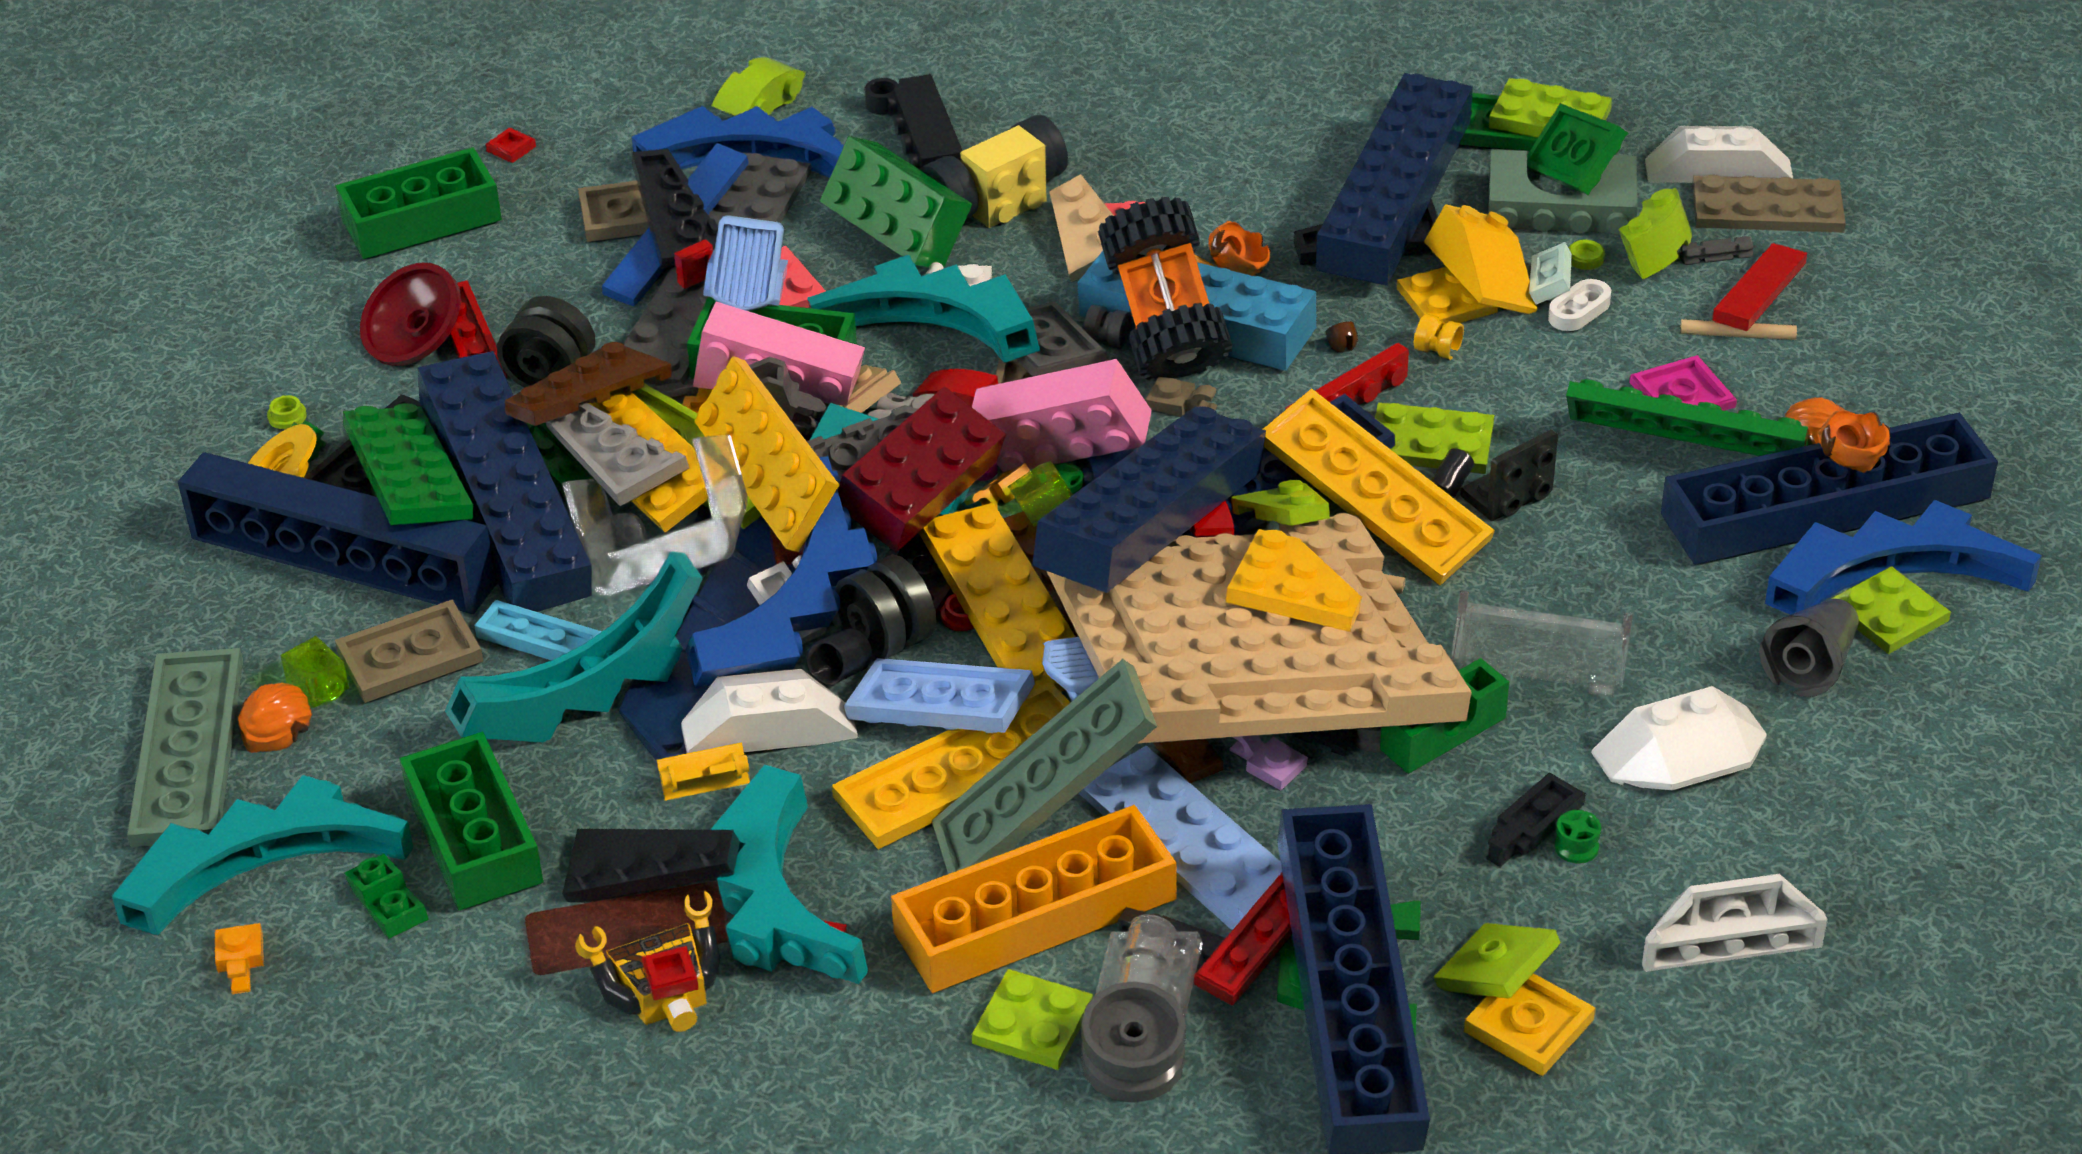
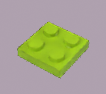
M1892 566L1831 598L1842 599L1851 604L1859 618L1857 630L1887 654L1949 621L1951 614L1950 610Z
M1007 969L972 1033V1044L1059 1070L1082 1026L1085 1008L1093 999V994Z

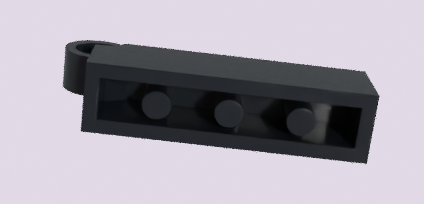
M931 74L899 79V84L890 78H876L865 85L867 110L877 115L889 114V116H893L895 132L897 136L901 135L904 155H909V163L920 170L923 166L935 162L944 156H953L961 161V152L963 150Z

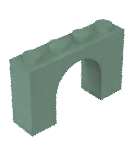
M1491 149L1488 214L1489 212H1495L1506 218L1509 222L1507 226L1510 229L1574 231L1577 233L1600 232L1620 235L1618 229L1637 217L1636 156H1613L1602 173L1599 183L1591 190L1589 195L1583 193L1556 195L1537 188L1528 179L1527 151Z

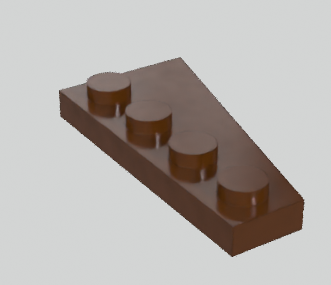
M609 342L593 353L578 358L571 365L549 374L547 378L532 386L523 388L521 392L506 399V415L536 426L578 411V403L598 404L609 400L610 392L626 387V390L632 392L643 388L645 379L654 376L659 381L671 378V363L628 348L623 343Z

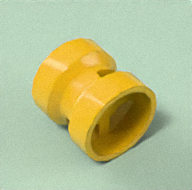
M1426 313L1422 316L1416 328L1414 349L1426 353L1432 350L1437 352L1440 357L1451 360L1453 357L1450 356V349L1459 350L1463 340L1464 326L1454 321L1441 322L1439 317Z

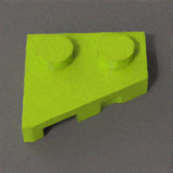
M1288 480L1279 483V488L1231 497L1232 512L1238 515L1255 510L1256 519L1276 521L1277 523L1289 526L1330 519L1329 503L1300 480Z

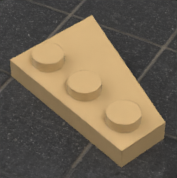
M1081 174L1049 191L1071 282L1081 279L1103 251L1098 235L1099 226L1101 223H1106L1105 219L1109 215L1114 216Z

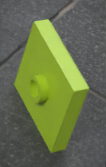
M1484 923L1433 978L1437 987L1444 991L1510 999L1561 942L1554 929Z

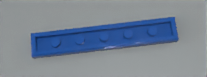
M716 143L688 178V186L703 201V209L707 215H709L749 164L748 155ZM650 227L602 285L603 295L635 306L666 269L660 266Z

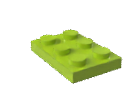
M1509 78L1490 114L1489 128L1539 137L1560 103L1606 121L1611 111L1612 98L1600 96L1594 92L1584 93L1569 90L1558 85L1549 86L1534 83L1527 79Z
M1378 402L1375 419L1395 434V446L1390 449L1411 466L1438 469L1448 451L1455 448L1463 450L1472 457L1474 467L1471 472L1486 474L1495 415Z

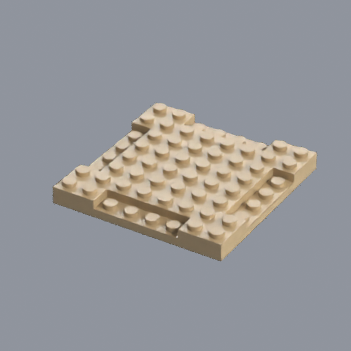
M1339 513L1331 516L1330 519L1293 526L1284 524L1279 526V531L1284 532L1287 536L1299 538L1362 596L1360 611L1350 632L1225 602L1227 587L1256 534L1232 535L1222 533L1216 537L1198 538L1187 535L1179 536L1108 593L1047 571L1098 677L1103 676L1121 659L1126 660L1135 667L1158 726L1139 743L1466 721L1472 691L1442 645L1430 644L1423 636L1382 572L1384 556L1358 515Z

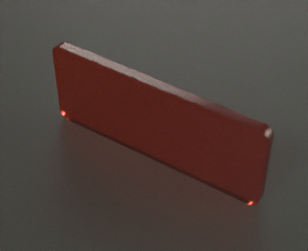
M709 881L530 913L526 916L525 923L533 972L537 975H546L593 966L591 959L580 956L575 946L576 940L581 934L587 946L592 948L598 947V943L592 933L595 926L601 928L606 934V944L602 949L606 959V951L680 925L689 923L691 930L696 929L694 921L685 913V899L689 895L690 907L695 911H702L707 907L704 891L710 894L712 898V911L708 916L709 926L714 925L717 944L725 943L729 940L726 926L729 922L726 909L723 906L718 882Z

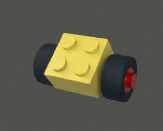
M1034 115L1014 124L1008 131L962 151L961 161L953 156H944L935 162L923 166L920 170L972 203L967 218L974 216L986 227L991 228L1001 222H1009L1014 216L1029 209H1036L1046 202V181L1062 174L1066 170L1068 152L1065 141L1056 125L1044 115Z

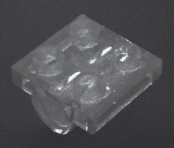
M1147 914L1135 917L1131 921L1129 932L1110 933L1095 995L1118 983L1136 981L1153 984L1170 993L1182 1007L1184 1017H1186L1194 975L1202 947V940L1198 931H1176L1168 920L1156 915Z

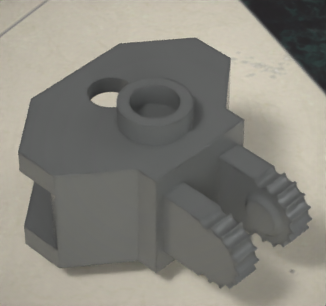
M767 357L750 364V368L802 435L811 436L817 427V422L813 417L816 419L820 418L826 411L827 407H825L824 401L799 391V383L791 380L785 361Z

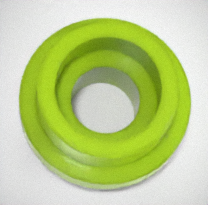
M291 395L275 398L270 403L267 412L269 424L277 429H287L292 426L293 422L302 424L307 417L305 406L300 403L297 397Z

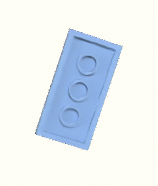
M877 658L844 707L847 719L862 720L868 723L885 722L904 724L911 727L920 725L943 727L947 730L966 729L983 731L985 733H1005L1035 683L1032 670Z

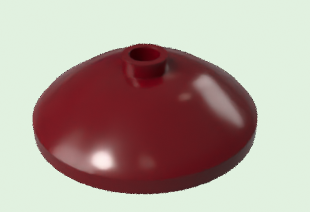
M424 262L410 264L386 277L373 291L362 312L360 336L367 352L376 360L386 365L403 366L417 362L438 349L450 335L459 315L461 295L456 280L441 266Z

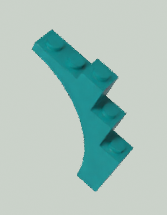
M906 255L874 266L875 275L807 298L809 308L855 313L856 326L905 321L931 323L954 328L978 338L992 348L1004 363L1040 351L1033 319L1006 274L969 286L957 264L921 276L911 257Z
M670 552L657 576L639 599L612 625L585 644L554 660L522 671L494 676H460L445 709L447 716L461 737L484 732L486 739L545 742L552 738L557 726L562 721L565 709L609 712L616 695L621 690L624 679L667 682L683 650L675 634L682 625L683 618L694 595L699 590L703 577L685 553Z
M764 764L711 828V830H734L740 841L734 875L717 878L724 910L735 915L726 926L733 959L745 965H753L768 971H773L782 959L795 966H804L825 973L833 978H841L860 984L868 973L862 940L831 927L809 912L791 893L783 878L785 851L794 828L808 808L802 777L799 774Z
M302 775L276 810L262 804H253L237 799L210 834L203 833L195 828L189 829L170 823L112 895L119 923L158 936L183 909L207 891L241 873L271 862L301 855L356 852L385 854L388 857L405 860L414 849L409 823L407 820L401 819L396 815H387L364 808L355 803L344 802L341 786L327 780H318Z

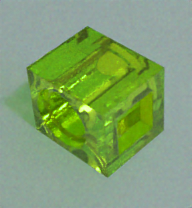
M1051 461L1038 465L1008 486L1034 527L1037 526L1038 520L1073 496Z
M317 636L280 655L286 682L301 688L308 697V703L313 708L326 701L336 700L344 691L349 689L344 661Z

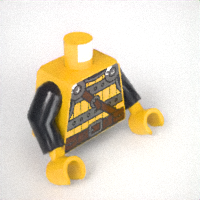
M704 891L707 907L702 911L693 910L690 907L689 895L686 896L685 913L694 921L696 929L691 930L689 923L608 950L606 951L607 959L602 952L606 944V934L601 928L595 926L592 930L598 947L592 948L587 946L582 935L578 936L575 946L576 951L583 958L591 959L593 966L590 967V970L606 1003L629 1015H638L645 1025L665 1018L668 1019L672 1029L677 1032L686 1031L695 1025L697 1015L694 1008L707 1004L705 990L714 985L720 964V954L714 925L709 926L708 916L712 911V898L710 894ZM687 945L698 978L699 989L653 1001L641 957Z

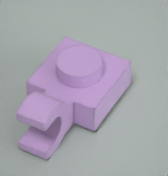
M1259 735L1233 737L1238 741L1230 748V751L1247 760L1246 771L1279 790H1282L1307 767L1308 757L1274 737L1266 744L1262 742Z

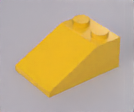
M1445 204L1426 236L1425 244L1479 303L1526 314L1536 312L1537 305L1529 294L1530 280L1519 239L1507 226L1509 224L1508 220L1495 212L1483 214L1467 205H1462L1459 208Z

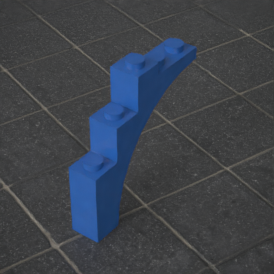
M701 106L631 137L633 152L668 149L681 169L700 165L716 143H719L740 153H758L768 157L793 159L798 162L810 163L812 171L829 178L844 147L837 138L833 137L835 135V127L830 118L821 114L814 107L805 109L777 122L773 116H769L758 106L725 121H722L720 117L715 116L704 106Z
M819 457L835 480L840 483L838 472L836 470L832 471L829 457ZM838 488L806 539L803 554L796 570L777 593L755 610L722 626L692 633L685 651L695 688L710 686L720 676L793 670L798 659L803 654L802 639L798 631L829 627L837 611L840 609V596L835 591L838 581L861 569L867 571L869 565L877 562L875 545L873 542H868L865 528L850 530V513L847 507H842Z
M1934 500L1913 526L1874 511L1854 537L1815 522L1769 576L1765 604L1791 615L1817 605L1841 590L1857 585L1891 566L1901 574L1923 572L1963 574L1998 581L2029 592L2036 582L2042 555L1971 527V514Z

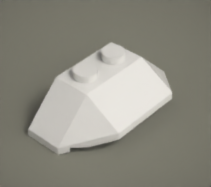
M1679 126L1645 158L1648 182L1692 183L1693 176L1712 174L1723 177L1793 178L1789 158L1759 130L1751 126Z
M802 669L717 677L681 722L686 753L742 742L744 752L812 746L858 738L854 720L847 719L844 707L846 702Z
M1711 686L1634 708L1592 749V754L1611 782L1620 785L1627 783L1641 788L1675 790L1750 768L1767 734L1747 706Z
M1780 874L1690 886L1676 898L1646 936L1642 966L1644 972L1821 948L1827 918L1821 909Z

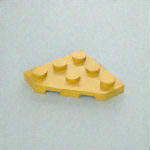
M1258 529L1227 587L1225 602L1350 632L1360 611L1362 596L1299 538L1287 536L1279 530Z

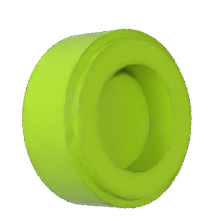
M1579 240L1568 247L1572 253L1571 265L1575 268L1592 270L1604 263L1605 250L1595 241Z

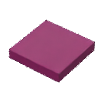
M1698 355L1630 375L1629 383L1635 389L1640 390L1645 396L1658 398L1662 394L1672 395L1680 398L1682 403L1697 406L1700 402H1709L1720 406L1723 411L1735 408L1737 404V399Z

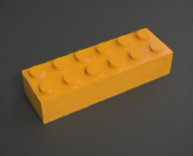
M1134 804L891 895L893 930L933 994L1117 923L1126 907L1145 912L1176 900L1177 862Z

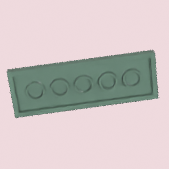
M240 648L156 654L127 834L131 847L153 846L170 823L189 829L195 828L203 833L210 834L221 820L243 665Z
M1121 659L932 820L948 874L1010 851L1158 727L1135 667L1132 664Z

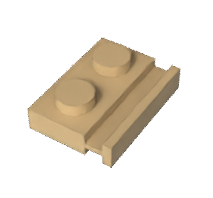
M863 365L860 368L858 379L847 405L839 406L862 413L876 403L880 397L885 396L900 385L901 381L895 370L887 372L884 368Z

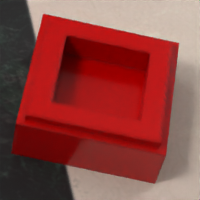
M510 127L486 143L487 152L511 163H514L536 147V140Z
M706 239L674 253L677 282L684 289L706 279L708 261L713 253V245Z
M687 945L641 957L653 1001L699 989L698 978Z

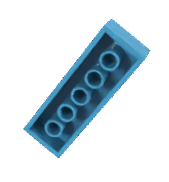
M1102 251L1078 281L1079 314L1082 317H1086L1087 311L1092 304L1104 306L1110 312L1116 310L1127 311L1131 313L1130 331L1136 329L1120 273L1117 275L1112 270H1109L1104 252ZM1197 262L1209 304H1213L1214 307L1218 306L1223 313L1233 348L1232 352L1228 353L1229 357L1287 371L1316 329V291Z

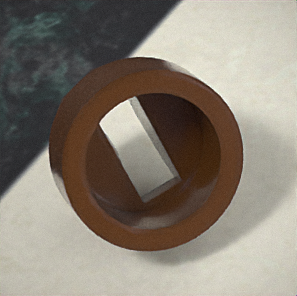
M1351 321L1335 324L1325 331L1328 343L1337 352L1343 353L1346 347L1349 351H1352L1357 345L1358 333L1354 323Z

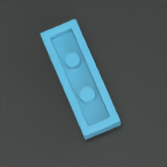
M495 600L474 625L476 637L548 660H554L572 651L602 632L499 600Z

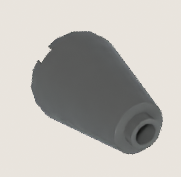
M1830 599L1775 621L1767 629L1759 647L1761 665L1769 679L1777 686L1782 681L1798 688L1793 693L1802 697H1814L1828 691L1841 674L1858 628L1859 618L1856 610L1851 604L1842 599Z

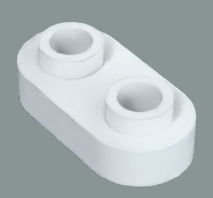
M1596 279L1579 281L1570 288V291L1559 295L1551 301L1548 317L1550 324L1563 331H1575L1584 327L1609 308L1611 288L1605 282Z

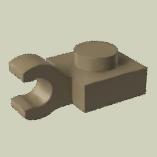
M1158 377L1145 399L1151 410L1179 417L1183 416L1186 410L1190 411L1195 406L1209 407L1214 410L1217 408V404L1206 402L1212 401L1216 394L1215 387L1201 385L1195 390V383L1179 381L1174 378Z

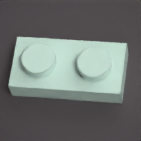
M1565 242L1531 256L1529 294L1535 304L1546 300L1552 301L1559 295L1570 291L1572 253Z

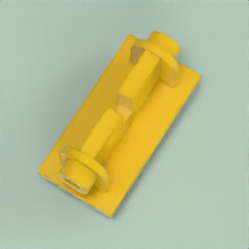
M742 742L657 760L665 801L748 784L750 782L748 775L749 764L747 756L744 755Z

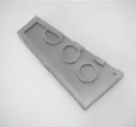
M578 403V411L545 422L552 434L619 506L638 498L643 493L690 468L685 455L677 451L672 454L665 450L663 443L653 438L646 440L638 436L635 428L627 424L622 426L614 423L610 415L588 403Z

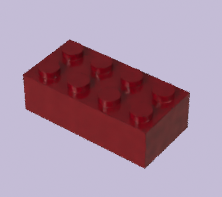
M944 386L842 474L838 487L842 507H847L851 518L894 552H897L997 462L1006 433Z

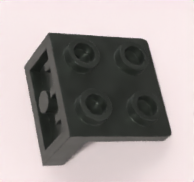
M1550 429L1493 458L1490 473L1461 487V497L1490 521H1494L1504 515L1512 516L1521 506L1535 499L1543 500L1553 490L1558 434Z

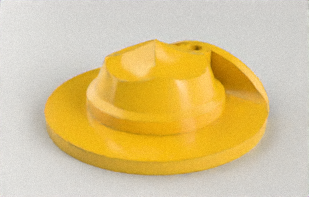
M305 424L289 427L264 444L250 459L248 464L304 478L309 466L308 460L315 448L316 433L310 426Z

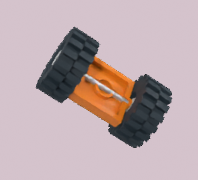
M1161 197L1159 201L1151 198L1146 199V203L1138 204V202L1130 204L1131 208L1129 209L1121 208L1117 210L1116 216L1109 215L1105 219L1106 223L1100 224L1098 235L1109 270H1112L1117 275L1120 273L1136 326V329L1131 331L1129 339L1141 377L1144 376L1147 380L1154 378V381H1157L1158 377L1177 378L1179 376L1191 375L1194 372L1201 373L1206 371L1208 366L1214 367L1218 365L1219 360H1225L1229 356L1228 353L1232 352V342L1221 309L1218 306L1214 307L1213 304H1209L1194 255L1195 247H1198L1200 244V238L1188 202L1185 200L1181 201V198L1177 197L1171 201L1169 197Z

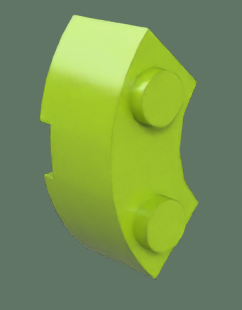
M759 57L748 61L749 67L740 74L733 72L729 76L711 106L732 116L758 106L770 115L777 107L783 104H790L795 100L796 95L801 91L806 73L771 58Z
M1676 188L1662 189L1655 192L1650 199L1641 202L1643 209L1639 216L1618 229L1630 264L1642 280L1673 263L1678 258L1677 250L1683 244L1689 245L1691 242V228Z

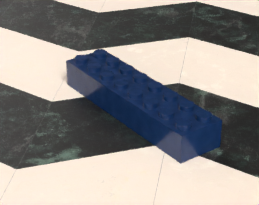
M1403 74L1317 234L1316 271L1388 286L1471 122L1473 86L1460 84L1453 80L1444 81L1428 78L1422 74Z
M494 351L417 367L419 402L473 504V518L471 522L486 525L488 528L496 579L506 602L539 612L592 596L591 562L526 422L506 415L505 400L514 395Z
M1195 406L1038 520L1032 566L1108 593L1260 474L1266 430L1254 427L1251 422L1244 419H1231L1219 415L1212 408Z
M1959 412L1890 427V444L1887 452L1879 458L1871 471L1867 470L1865 473L1835 463L1829 456L1824 454L1821 444L1817 443L1667 476L1664 482L1661 515L1693 564L1696 565L1798 542L1815 522L1842 532L1862 527L1874 511L1894 519H1900L1924 513L1934 500L1953 507L1991 498L1998 461Z
M203 452L178 480L191 538L194 540L436 605L453 600L459 611L473 615L497 584L486 525L467 520L390 525L378 498L375 496Z
M1372 804L1282 809L1277 843L1328 1154H1371L1424 1150L1430 1116Z

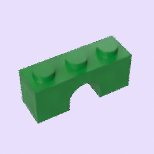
M1479 658L1458 670L1472 691L1466 721L1381 727L1380 750L1407 774H1410L1506 719L1510 681L1482 658Z

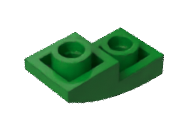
M385 854L365 859L357 867L344 872L351 889L388 939L429 920L425 905L406 887L402 872Z

